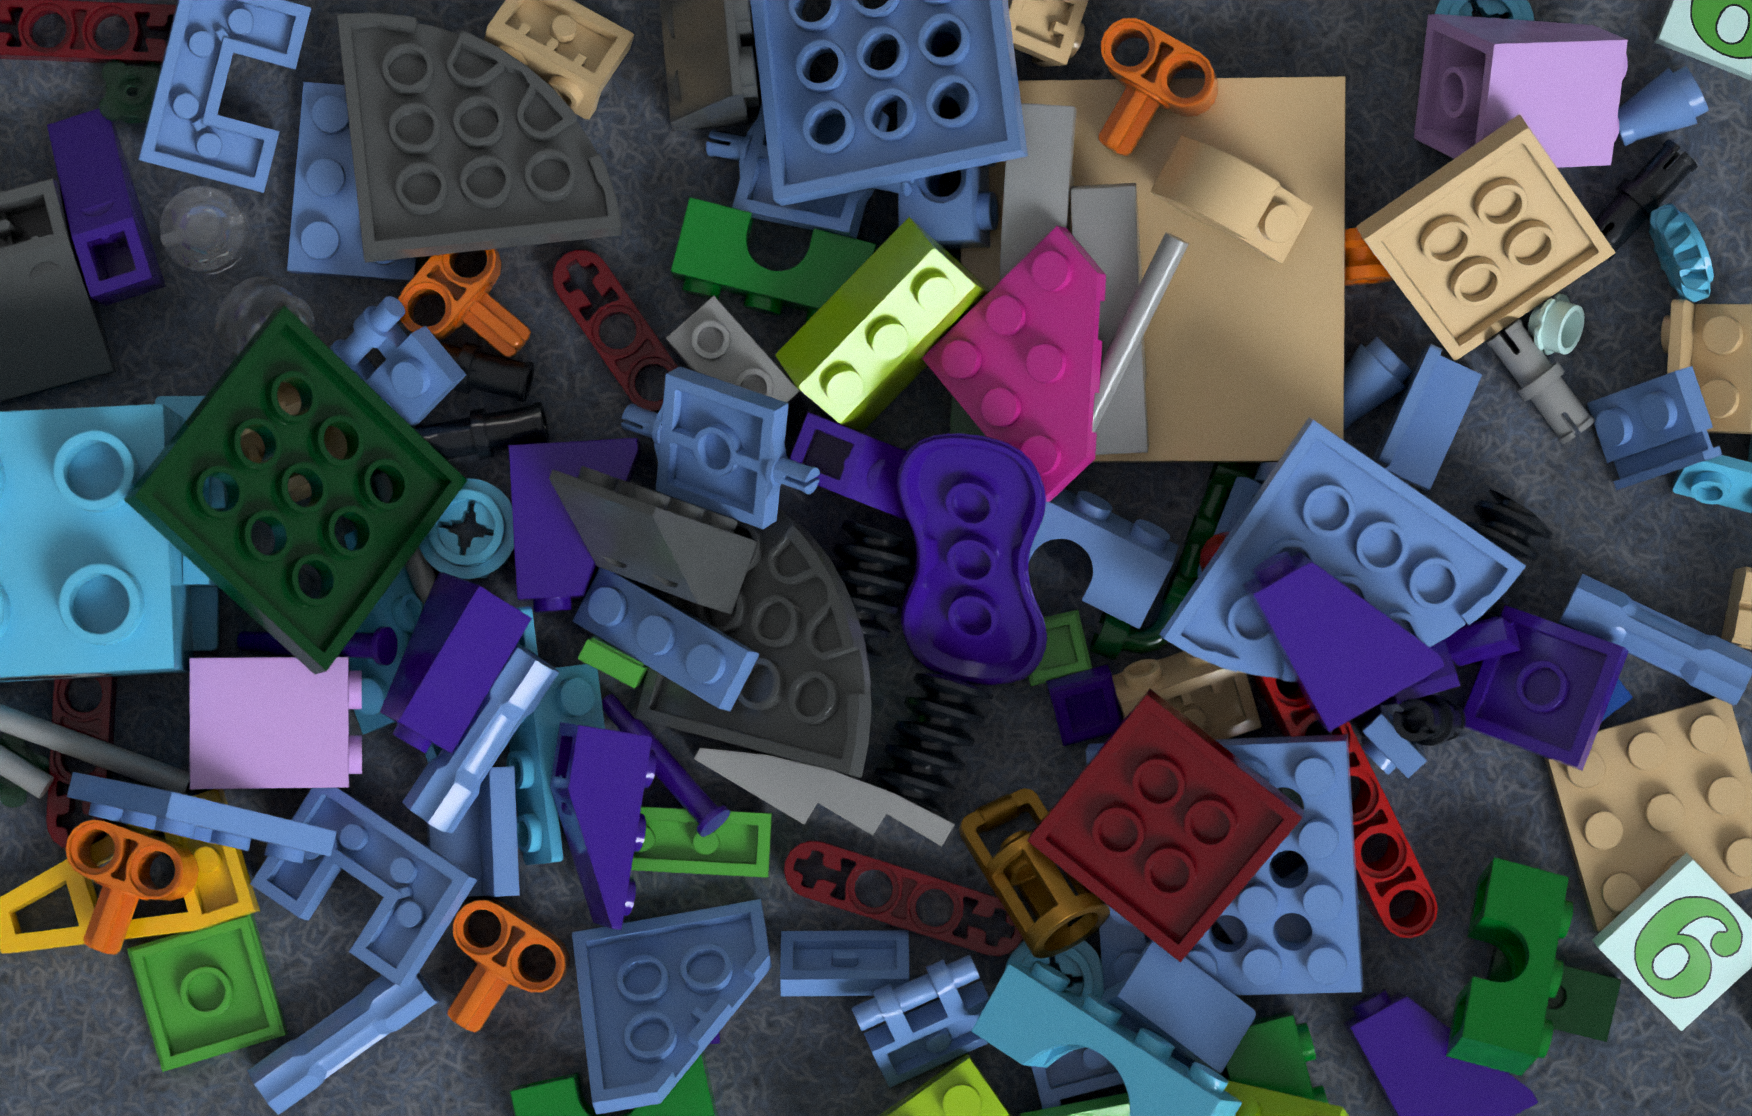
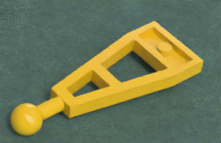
M212 789L193 796L228 805L223 789ZM130 824L127 825L153 835L161 832ZM164 832L167 840L189 849L197 860L199 869L197 882L192 891L184 896L188 912L132 919L124 940L199 931L260 911L253 886L250 885L251 879L242 850ZM110 835L91 845L90 852L96 865L100 866L111 860L114 856L115 845ZM66 859L1 896V954L85 945L84 936L98 900L92 879L74 871ZM67 884L79 926L22 933L16 912Z

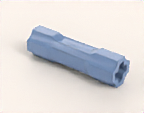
M1585 574L1580 576L1558 622L1560 625L1623 646L1629 651V654L1684 679L1690 686L1733 706L1739 702L1752 676V652L1718 636L1704 634L1632 600L1627 594Z
M517 643L453 752L450 753L442 749L436 758L429 761L402 803L428 824L443 832L452 834L478 796L480 784L524 718L534 712L559 674V671L534 652Z
M420 971L408 989L397 986L381 975L368 984L359 995L297 1039L282 1045L247 1071L266 1103L279 1115L318 1088L327 1077L389 1033L401 1029L439 1002Z

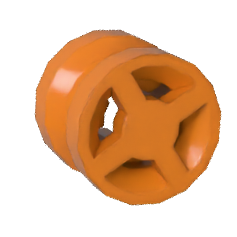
M1345 229V286L1394 281L1363 240L1358 229Z

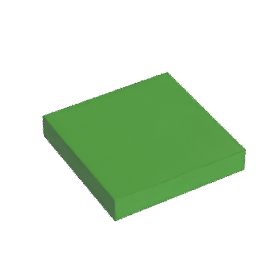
M253 913L206 929L178 933L127 949L162 1072L288 1034Z

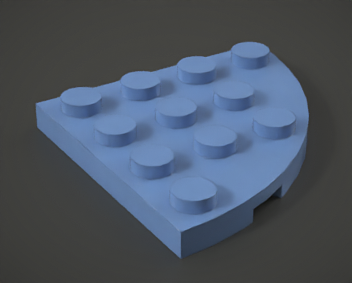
M1308 418L1159 635L1192 656L1221 668L1296 682L1243 587V584L1256 577L1253 569L1264 560L1285 551L1289 553L1290 557L1299 552L1429 647L1449 637L1465 624L1471 625L1480 618L1509 589L1526 565L1313 419Z

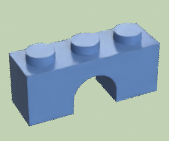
M1063 489L1053 500L1046 502L1042 523L1030 549L1029 561L1035 550L1047 541L1067 539L1079 544L1088 553L1093 565V575L1087 585L1082 601L1140 629L1174 563L1179 546L1169 541L1170 535L1164 529L1149 521L1137 519L1135 523H1132L1112 513V506L1106 500L1093 493L1078 491L1076 495Z

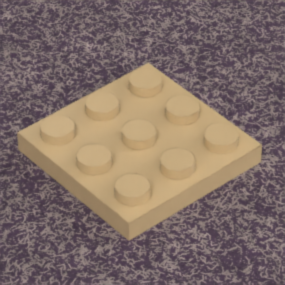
M1520 114L1356 226L1363 240L1454 361L1616 253Z
M1714 697L1598 730L1583 771L1545 758L1594 931H1602L1686 852L1728 895L1752 888V773L1731 704Z

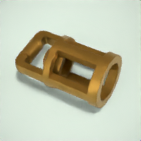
M1023 788L1014 793L999 797L965 816L959 826V833L988 884L994 890L1025 940L1030 952L1034 957L1042 959L1065 952L1083 942L1107 920L1110 909L1105 902L1064 871L1079 894L1078 896L1074 895L1055 863L1027 841L1033 830L1029 832L1022 830L1010 835L1001 843V849L992 858L979 837V833L983 831L988 832L1019 817V814L1022 812H1029L1038 825L1048 813L1038 795L1031 789ZM1017 885L1038 919L1036 922L1031 918L1013 886ZM1084 915L1076 923L1068 927L1067 922Z

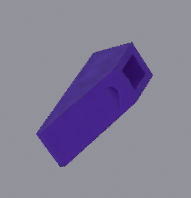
M109 106L48 124V133L70 233L90 297L107 306L166 287Z
M808 412L790 459L811 467H817L820 471V475L815 477L819 478L818 486L908 521L900 502L897 487L898 471L902 459L908 451Z
M560 722L550 781L551 792L593 923L611 929L622 930L623 918L631 913L636 895L635 880L630 877L634 852H638L641 849L646 833V818L644 814L640 813L644 788L650 787L656 771V753L651 749L652 736Z

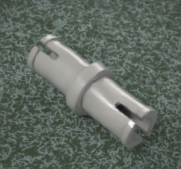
M1519 318L1505 327L1506 333L1518 347V351L1514 350L1501 331L1492 336L1486 344L1489 348L1493 349L1520 385L1516 392L1523 402L1529 399L1532 401L1558 436L1559 442L1563 445L1576 437L1575 430L1564 417L1563 412L1568 414L1581 433L1591 426L1595 419L1592 415H1589L1561 376L1565 370L1559 362L1556 361L1551 364L1545 354L1536 347L1533 338L1524 328L1523 322Z

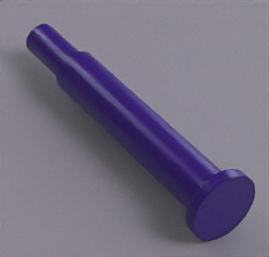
M379 627L374 633L355 632L338 657L372 658L378 665H390L394 661L398 650L396 633L391 627ZM242 631L238 635L237 644L240 650L269 651L273 655H293L269 632Z
M614 694L607 695L602 700L603 712L621 732L652 736L651 749L656 753L655 775L699 824L696 829L701 837H705L717 830L729 817L730 810L725 805L718 807L641 720L635 719Z

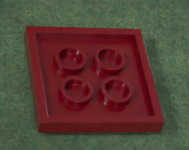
M1149 689L1035 827L1027 841L1181 963L1303 818L1304 810L1152 689Z

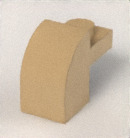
M1182 135L1150 191L1193 219L1223 230L1266 258L1283 264L1313 209L1311 205L1280 187V182L1255 167L1213 146Z

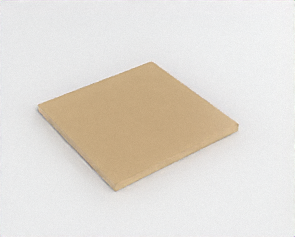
M1345 76L1217 78L1218 94L1215 103L1206 112L1198 116L1184 117L1159 107L1132 154L1127 157L1109 150L1098 140V134L1126 88L1117 79L1018 81L1021 103L1063 105L1076 108L1072 163L1073 186L1136 183L1142 279L1165 232L1189 243L1144 333L1147 373L1145 388L1149 433L1148 453L1095 455V460L1091 463H1278L1308 418L1313 419L1344 440ZM1205 78L1172 79L1170 90L1178 97L1191 98L1202 90ZM1181 135L1213 146L1255 167L1280 182V187L1313 207L1283 264L1266 258L1223 230L1193 219L1150 192ZM1006 161L997 162L995 166L989 167V192L993 191L995 193L999 209L998 226L996 230H990V247L961 248V264L990 290L999 283ZM1071 215V224H1070V233H1071V234H1072V215Z

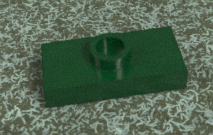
M1494 948L1486 980L1494 982L1511 981L1512 971L1507 957L1500 949ZM1564 965L1559 990L1554 998H1548L1545 1019L1553 1021V1029L1607 1042L1621 979Z

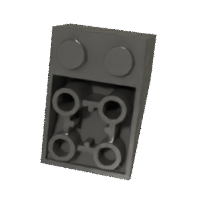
M660 0L670 121L673 131L749 125L748 108L760 107L757 70L755 69L752 46L742 47V45L754 44L752 13L749 0Z
M51 178L0 192V403L116 372L98 302L90 297L71 237L60 183Z
M581 466L578 477L552 469L549 479L596 566L696 604L732 614L757 541L734 533L738 523L737 520L585 466Z

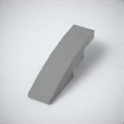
M1021 103L1028 156L1007 160L1005 163L999 282L1056 226L1065 227L1070 232L1071 187L1074 185L1072 163L1077 113L1074 106Z
M1136 183L1071 187L1072 235L1106 274L1105 301H1100L1098 340H1102L1101 361L1142 281ZM1144 335L1095 431L1097 432L1095 455L1148 453L1149 433L1145 388L1147 373Z
M700 748L694 757L698 762L804 825L817 803L872 836L885 815L888 814L942 847L955 825L896 793L826 768L768 754Z

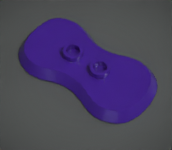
M952 433L934 435L922 439L913 445L902 459L897 478L900 502L912 528L917 547L916 572L903 602L901 612L902 631L907 645L914 656L926 668L963 682L997 685L1022 680L1037 668L1043 658L1047 644L1045 621L1030 585L1028 569L1030 549L1042 523L1046 508V494L1041 476L1033 462L1019 448L995 438Z

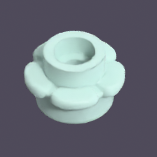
M1556 294L1554 298H1549L1546 302H1542L1533 309L1529 318L1528 333L1534 338L1536 347L1545 355H1551L1554 352L1568 354L1576 347L1584 327V311L1581 306L1570 303L1567 295Z

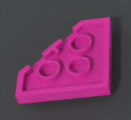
M1056 226L922 357L924 362L986 437L995 438L1019 448L1033 462L1045 488L1046 502L1053 500L1095 460L1097 432H1092L1094 394L1099 393L1102 356V340H1098L1100 301H1105L1106 274L1069 230L1061 226Z

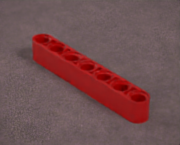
M1229 532L1215 534L1206 541L1200 554L1199 563L1202 572ZM1253 675L1283 737L1305 736L1309 725L1317 719L1300 688L1291 693H1280L1276 684L1277 678ZM1348 721L1333 729L1332 735L1348 734L1350 776H1356L1360 783L1359 795L1352 802L1357 887L1370 913L1381 925L1399 937L1415 938L1426 933L1434 924L1438 911L1436 898ZM1385 833L1388 845L1384 856L1375 862H1363L1361 849L1365 840L1373 834ZM1413 890L1416 899L1412 911L1405 917L1399 919L1391 918L1389 906L1392 898L1400 891Z

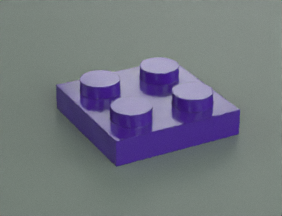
M1505 605L1500 617L1516 628L1521 650L1483 660L1464 709L1466 716L1464 728L1583 771L1629 651L1623 646Z

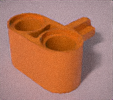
M1122 18L1112 23L1104 32L1101 41V55L1111 75L1126 87L1098 134V140L1109 150L1126 157L1132 154L1159 107L1184 117H1191L1206 112L1215 103L1218 94V81L1210 61L1197 50L1149 23L1136 18ZM1129 38L1145 40L1149 44V52L1142 63L1127 67L1116 61L1115 53L1123 41ZM1184 69H1195L1205 76L1202 90L1191 98L1178 97L1170 90L1173 77Z
M497 249L485 250L487 255L486 266L480 274L471 278L461 277L456 274L454 264L458 253L433 255L406 285L398 298L405 308V314L400 321L411 333L424 327L415 322L413 313L416 303L427 295H438L444 299L446 308L442 320L436 325L427 327L438 341L446 339L465 323L500 354L511 358L522 349L531 335L528 326L489 294L501 273L502 262Z
M94 819L85 821L75 827L67 839L65 851L67 860L74 871L94 880L95 883L102 886L84 936L85 945L102 953L116 955L120 952L139 899L172 901L183 898L192 891L198 879L199 869L197 860L189 849L178 843L122 823ZM106 832L114 841L115 852L107 865L99 867L92 859L91 845L98 835ZM165 853L174 862L175 874L171 883L165 888L160 889L151 880L150 868L154 859L160 854Z
M481 898L466 904L457 913L453 922V937L457 946L477 964L448 1008L447 1015L457 1025L476 1033L481 1030L509 984L531 993L544 992L553 988L565 977L569 967V953L565 944L557 936L499 900ZM477 910L493 912L501 923V934L493 945H481L470 936L468 923L470 917ZM540 944L552 951L556 967L549 978L537 980L525 972L522 966V956L528 946Z

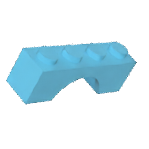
M1036 961L1033 968L1014 964L1008 965L971 1031L1015 1061L1026 1066L1047 1068L1063 1055L1081 1048H1090L1100 1053L1114 1065L1125 1083L1129 1096L1130 1116H1235L1242 1104L1240 1100L1224 1091L1228 1081L1223 1076L1197 1062H1194L1191 1068L1185 1066L1171 1057L1175 1047L1170 1042L1144 1028H1140L1138 1034L1129 1030L1118 1022L1122 1016L1121 1011L1091 994H1088L1084 1001L1066 989L1070 982L1067 976L1039 961Z

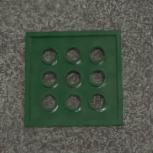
M284 305L271 312L124 498V501L313 674H319L329 669L467 482V479ZM281 382L294 386L300 395L301 407L296 416L285 412L278 402L277 391ZM328 426L336 427L346 438L347 452L342 460L333 457L326 449L324 434ZM245 429L255 431L264 442L265 453L260 463L249 460L241 449L240 440ZM375 469L386 473L392 482L393 493L388 503L380 501L372 492L370 479ZM292 473L302 475L311 487V499L306 507L296 504L289 495L288 480ZM208 476L219 479L226 487L228 501L223 511L210 507L204 498L203 485ZM340 516L348 518L356 527L358 539L353 550L345 549L336 539L335 523ZM256 520L265 522L274 533L275 546L270 555L259 552L253 545L251 529ZM303 564L314 567L321 577L322 588L316 599L307 596L300 588L298 575Z

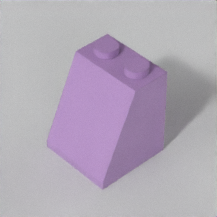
M1428 14L1414 139L1455 159L1520 114L1557 168L1611 165L1614 142L1619 134L1618 110L1622 80L1626 75L1628 67L1626 55L1628 40L1594 25Z
M296 657L190 658V789L348 788L349 774H362V735H349V709H362V670L349 671L348 657H337L326 672L313 674Z

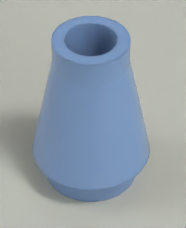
M1687 66L1674 72L1667 68L1619 107L1618 136L1625 147L1638 140L1697 124L1696 117L1709 111L1704 96Z
M1377 336L1366 347L1360 343L1344 368V430L1353 422L1405 389L1406 386L1402 382L1413 372Z

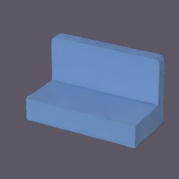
M1429 344L1421 350L1412 370L1413 372L1406 383V388L1401 394L1372 458L1374 462L1399 479L1425 491L1431 489L1482 377V374L1441 356L1442 349L1433 344Z
M514 766L492 767L480 784L478 796L452 834L443 832L427 823L428 846L478 879L467 897L520 895Z
M1153 940L1148 942L1127 977L1108 988L1101 997L1102 1000L1122 1012L1118 1022L1129 1030L1138 1034L1140 1028L1147 1029L1170 1042L1175 1047L1171 1057L1185 1066L1191 1068L1192 1064L1197 1062L1218 1074L1222 1073L1256 1017V1012L1253 1008L1186 957L1180 963Z

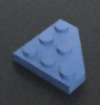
M77 772L72 774L67 794L69 798L90 802L89 816L176 834L177 836L249 851L251 839L267 843L264 855L303 864L305 852L331 857L337 831L172 791Z
M761 899L627 922L622 924V930L604 926L572 932L591 1098L596 1115L660 1104L772 968Z

